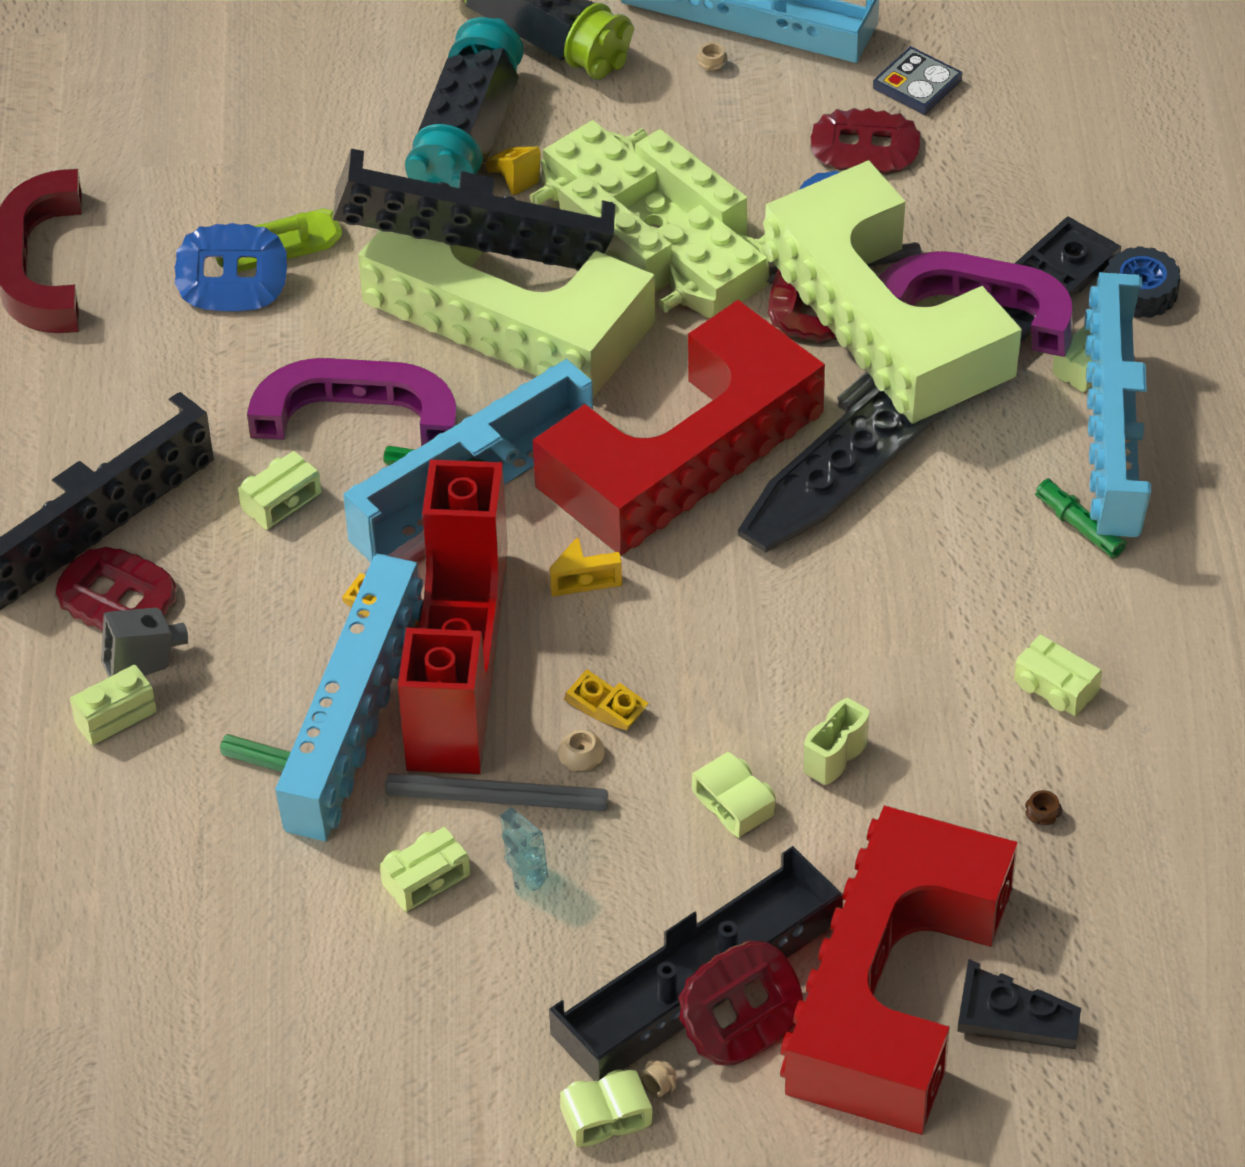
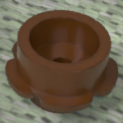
M1047 790L1034 792L1025 803V808L1027 809L1025 811L1026 817L1031 822L1039 825H1052L1056 822V818L1062 815V806L1059 803L1058 797Z

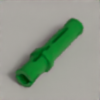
M1050 478L1043 480L1038 485L1035 496L1052 508L1059 520L1067 521L1111 559H1115L1122 554L1126 548L1127 541L1120 536L1097 535V520H1091L1090 512L1080 504L1081 501L1078 497L1063 491Z

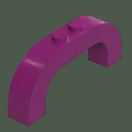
M935 251L902 259L888 267L878 276L897 299L911 306L931 296L951 295L958 297L983 286L999 305L1024 310L1035 317L1031 324L1032 351L1065 357L1072 343L1073 318L1070 295L1061 282L1039 269L964 253Z
M312 358L290 363L268 375L258 385L250 399L247 411L250 438L284 440L290 417L301 407L314 402L395 405L408 408L420 416L421 446L433 440L438 434L444 433L458 425L454 396L448 385L440 377L420 366L390 361Z

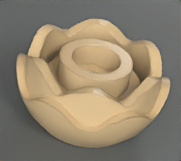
M589 730L571 731L559 743V760L571 771H591L603 760V742L595 733Z

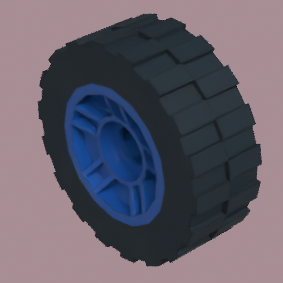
M1137 246V248L1130 247L1125 249V251H1119L1115 254L1114 258L1109 260L1106 273L1133 274L1142 277V288L1139 289L1134 317L1151 318L1158 314L1162 315L1166 310H1170L1173 307L1174 302L1178 299L1181 275L1179 265L1177 266L1176 261L1170 258L1167 253L1160 252L1156 248Z

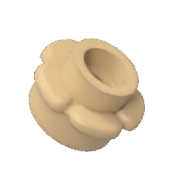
M708 42L700 47L696 59L699 61V66L705 70L717 71L725 66L728 55L721 44Z
M649 1060L645 1065L646 1068L640 1073L643 1086L651 1095L658 1098L666 1093L671 1094L676 1088L675 1080L677 1075L674 1068L666 1061L655 1062L654 1060Z

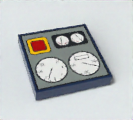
M910 46L873 80V89L925 115L962 81L963 72Z

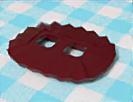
M856 108L848 111L836 109L831 114H823L819 122L813 124L810 136V148L814 157L824 166L833 167L839 171L847 170L869 160L882 174L892 171L899 172L914 162L920 147V131L916 129L913 120L905 119L901 113L891 115L885 110L876 112L870 108L862 111ZM840 134L859 135L858 143H841L839 141ZM872 137L891 138V144L889 146L873 145Z
M778 270L768 300L767 314L770 316L772 325L780 328L785 335L797 336L802 340L811 339L818 343L828 339L837 340L832 330L828 326H824L818 317L805 315L800 312L804 302L799 292L791 283H787L784 280L781 271Z
M105 546L87 550L68 565L58 579L55 597L61 609L69 611L74 619H80L87 626H95L103 632L105 612L158 608L163 616H165L169 607L176 603L178 588L171 575L162 567L143 559L137 554ZM100 577H105L115 582L105 594H99L89 589ZM128 591H135L144 596L134 608H128L118 603Z
M748 940L741 945L730 947L725 952L715 955L709 962L700 966L695 974L686 979L685 987L679 995L681 1005L679 1019L685 1026L688 1038L694 1043L699 1055L708 1059L713 1065L733 1066L768 1049L794 1027L795 1009L799 1000H803L802 989L793 967L779 949L764 941ZM758 978L768 998L764 1003L753 1008L744 993V987ZM727 998L737 1018L733 1023L722 1028L713 1013V1006Z

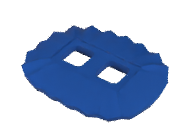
M236 223L226 225L215 224L210 227L199 226L194 232L185 235L183 243L176 250V263L174 267L175 285L182 299L197 308L213 311H248L259 309L276 300L285 285L287 273L286 250L279 236L272 233L266 227ZM221 257L224 259L222 276H204L206 258ZM249 257L257 259V271L254 277L237 276L238 260L240 258Z

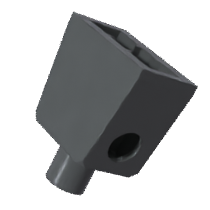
M158 608L104 613L101 661L108 677L132 665H136L144 676L166 669L169 666L170 647L188 644V632L185 624L182 622L167 625L161 610Z

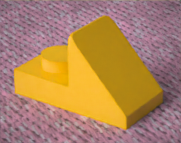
M539 146L509 147L489 157L484 164L488 172H501L511 194L516 195L539 182L541 151Z
M579 537L574 539L549 568L552 597L622 586V562L619 552L583 557Z

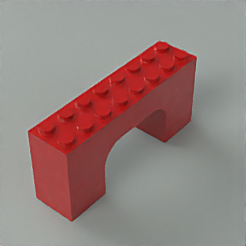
M736 300L688 333V382L711 398L712 401L671 430L656 437H632L619 431L593 409L584 404L533 439L535 487L612 550L619 552L620 556L631 548L638 547L645 538L658 529L665 528L676 516L690 510L700 499L709 493L717 491L724 482L734 475L741 474L748 465L758 458L769 454L772 448L785 439L793 437L799 429L809 422L817 420L824 412L825 364L740 300Z
M430 460L422 511L426 574L420 628H406L398 681L406 771L481 775L508 554L503 462Z
M884 805L879 818H872L866 838L869 841L867 848L861 847L855 862L856 876L855 878L849 877L845 884L843 900L846 901L843 908L837 907L833 914L830 928L833 930L830 939L824 938L818 956V960L821 961L818 970L812 969L810 971L806 984V992H809L806 1001L799 1000L793 1018V1023L796 1024L793 1033L787 1031L784 1036L780 1054L785 1057L781 1066L780 1077L785 1078V1095L923 1135L946 1073L950 1026L889 1009L877 1001L874 994L892 948L900 939L911 933L934 931L992 947L1014 886L1018 842Z

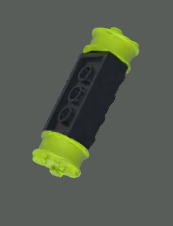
M464 0L466 7L487 18L504 20L519 37L560 60L565 59L570 66L585 68L588 76L593 79H602L613 69L620 70L627 60L626 53L634 33V25L623 14L613 15L610 8L603 3H594L589 0Z

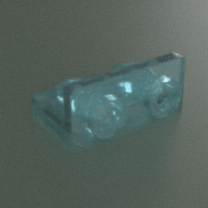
M510 807L500 815L501 837L505 848L504 859L512 869L515 893L522 898L530 891L539 889L548 877L543 832Z

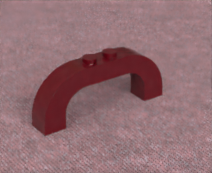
M78 169L55 170L34 176L14 188L0 206L1 302L13 319L37 331L47 333L79 332V303L75 284L46 286L37 284L27 277L28 240L32 230L43 221L54 217L82 215V188Z

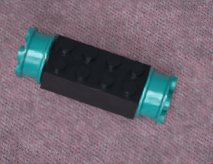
M478 17L467 20L459 27L455 42L450 48L448 58L418 132L414 137L412 150L406 157L405 171L408 178L436 184L444 182L448 183L451 187L459 188L460 171L476 174L482 163L487 162L519 79L517 66L520 64L524 54L523 43L519 35L504 20Z

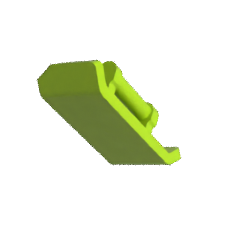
M326 208L305 213L301 212L294 216L255 225V227H266L272 233L279 236L286 250L287 259L328 249L342 236L339 222L333 220V210ZM215 257L217 264L223 268L224 259ZM242 257L238 260L237 272L257 268L256 258Z

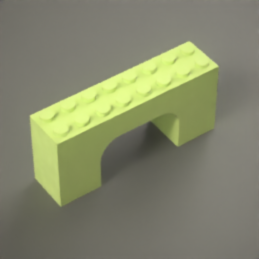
M868 160L767 203L765 220L763 221L765 237L762 250L767 260L773 262L781 271L784 280L787 283H791L799 292L802 301L813 308L820 322L832 330L839 344L851 352L858 366L870 374L876 387L888 395L893 401L895 409L899 413H903L914 424L1016 377L1022 329L983 286L933 307L911 306L900 301L891 293L867 264L902 249L906 201Z
M379 230L358 254L364 303L536 376L544 373L549 367L568 359L592 380L593 398L655 323L654 274L598 251L592 254L566 285L548 292L525 290L472 268L471 266L483 253L477 249L458 245L451 246L428 239H416L399 233L382 232Z

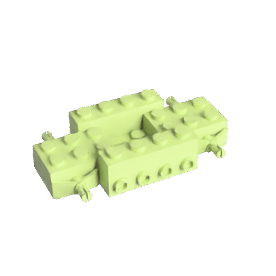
M592 120L543 149L541 180L544 187L530 194L531 202L540 205L551 198L553 201L557 200L560 202V209L596 217H601L602 200L613 202L615 204L614 236L605 255L654 274L655 292L670 284L673 292L659 300V306L664 312L667 313L678 304H681L710 319L736 300L742 302L769 285V282H766L769 279V263L762 250L765 235L759 239L747 236V196L661 129L648 136L647 132L640 128L633 134L624 137L621 134L606 131ZM649 225H659L661 227H650Z

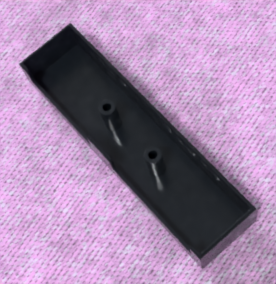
M353 148L350 150L335 189L334 221L344 222L348 225L374 228L382 232L399 233L416 239L443 242L451 246L458 245L473 248L481 252L507 255L515 259H527L542 262L546 265L562 266L577 271L581 269L595 251L605 254L614 236L615 204L613 202L602 200L601 217L519 201L512 196L493 195L494 178L460 171L459 188H456L444 182L436 184L363 169L364 151Z
M176 393L168 400L179 408V413L111 461L102 463L95 472L83 462L78 461L53 478L52 482L65 492L53 501H47L40 510L0 537V610L14 603L28 590L45 581L48 576L64 565L71 563L75 557L91 546L98 544L102 538L119 526L126 524L129 519L146 507L153 505L160 497L180 486L183 481L212 462L214 456L207 412L183 393Z
M792 846L781 853V867L700 922L697 923V912L695 911L664 931L663 947L566 1012H564L563 1000L549 1008L550 1035L594 1081L603 1079L612 1071L624 1070L685 1028L679 1019L681 1011L679 995L685 987L686 979L695 974L700 966L709 962L715 955L725 952L730 947L741 945L748 940L767 942L779 949L788 958L831 928L835 909L837 907L843 908V894ZM725 998V999H723L722 1001H720L719 1003L715 1004V1005L713 1006V1008H715L716 1006H718L719 1004H721V1003H722L723 1001H725L727 998Z

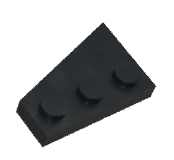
M968 959L957 1032L1076 1049L1081 1007L1039 989L1034 991L1013 983L1014 978L1000 973L999 976L981 969L980 963Z

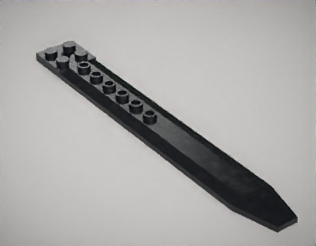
M1067 216L1014 264L1033 267L1050 274L1061 282L1071 298L1077 291L1081 292L1099 275V272L1102 273L1106 269L1109 260L1114 258L1116 253L1121 252V245ZM1076 252L1080 253V255H1078V256H1071V255H1069V254H1074V253H1076ZM1001 306L1022 329L1021 343L1031 334V324L1035 317L1024 310ZM877 387L873 388L769 481L739 527L738 536L766 553L825 521L948 408L912 424L903 413L901 414L895 409L893 401L884 391H880Z

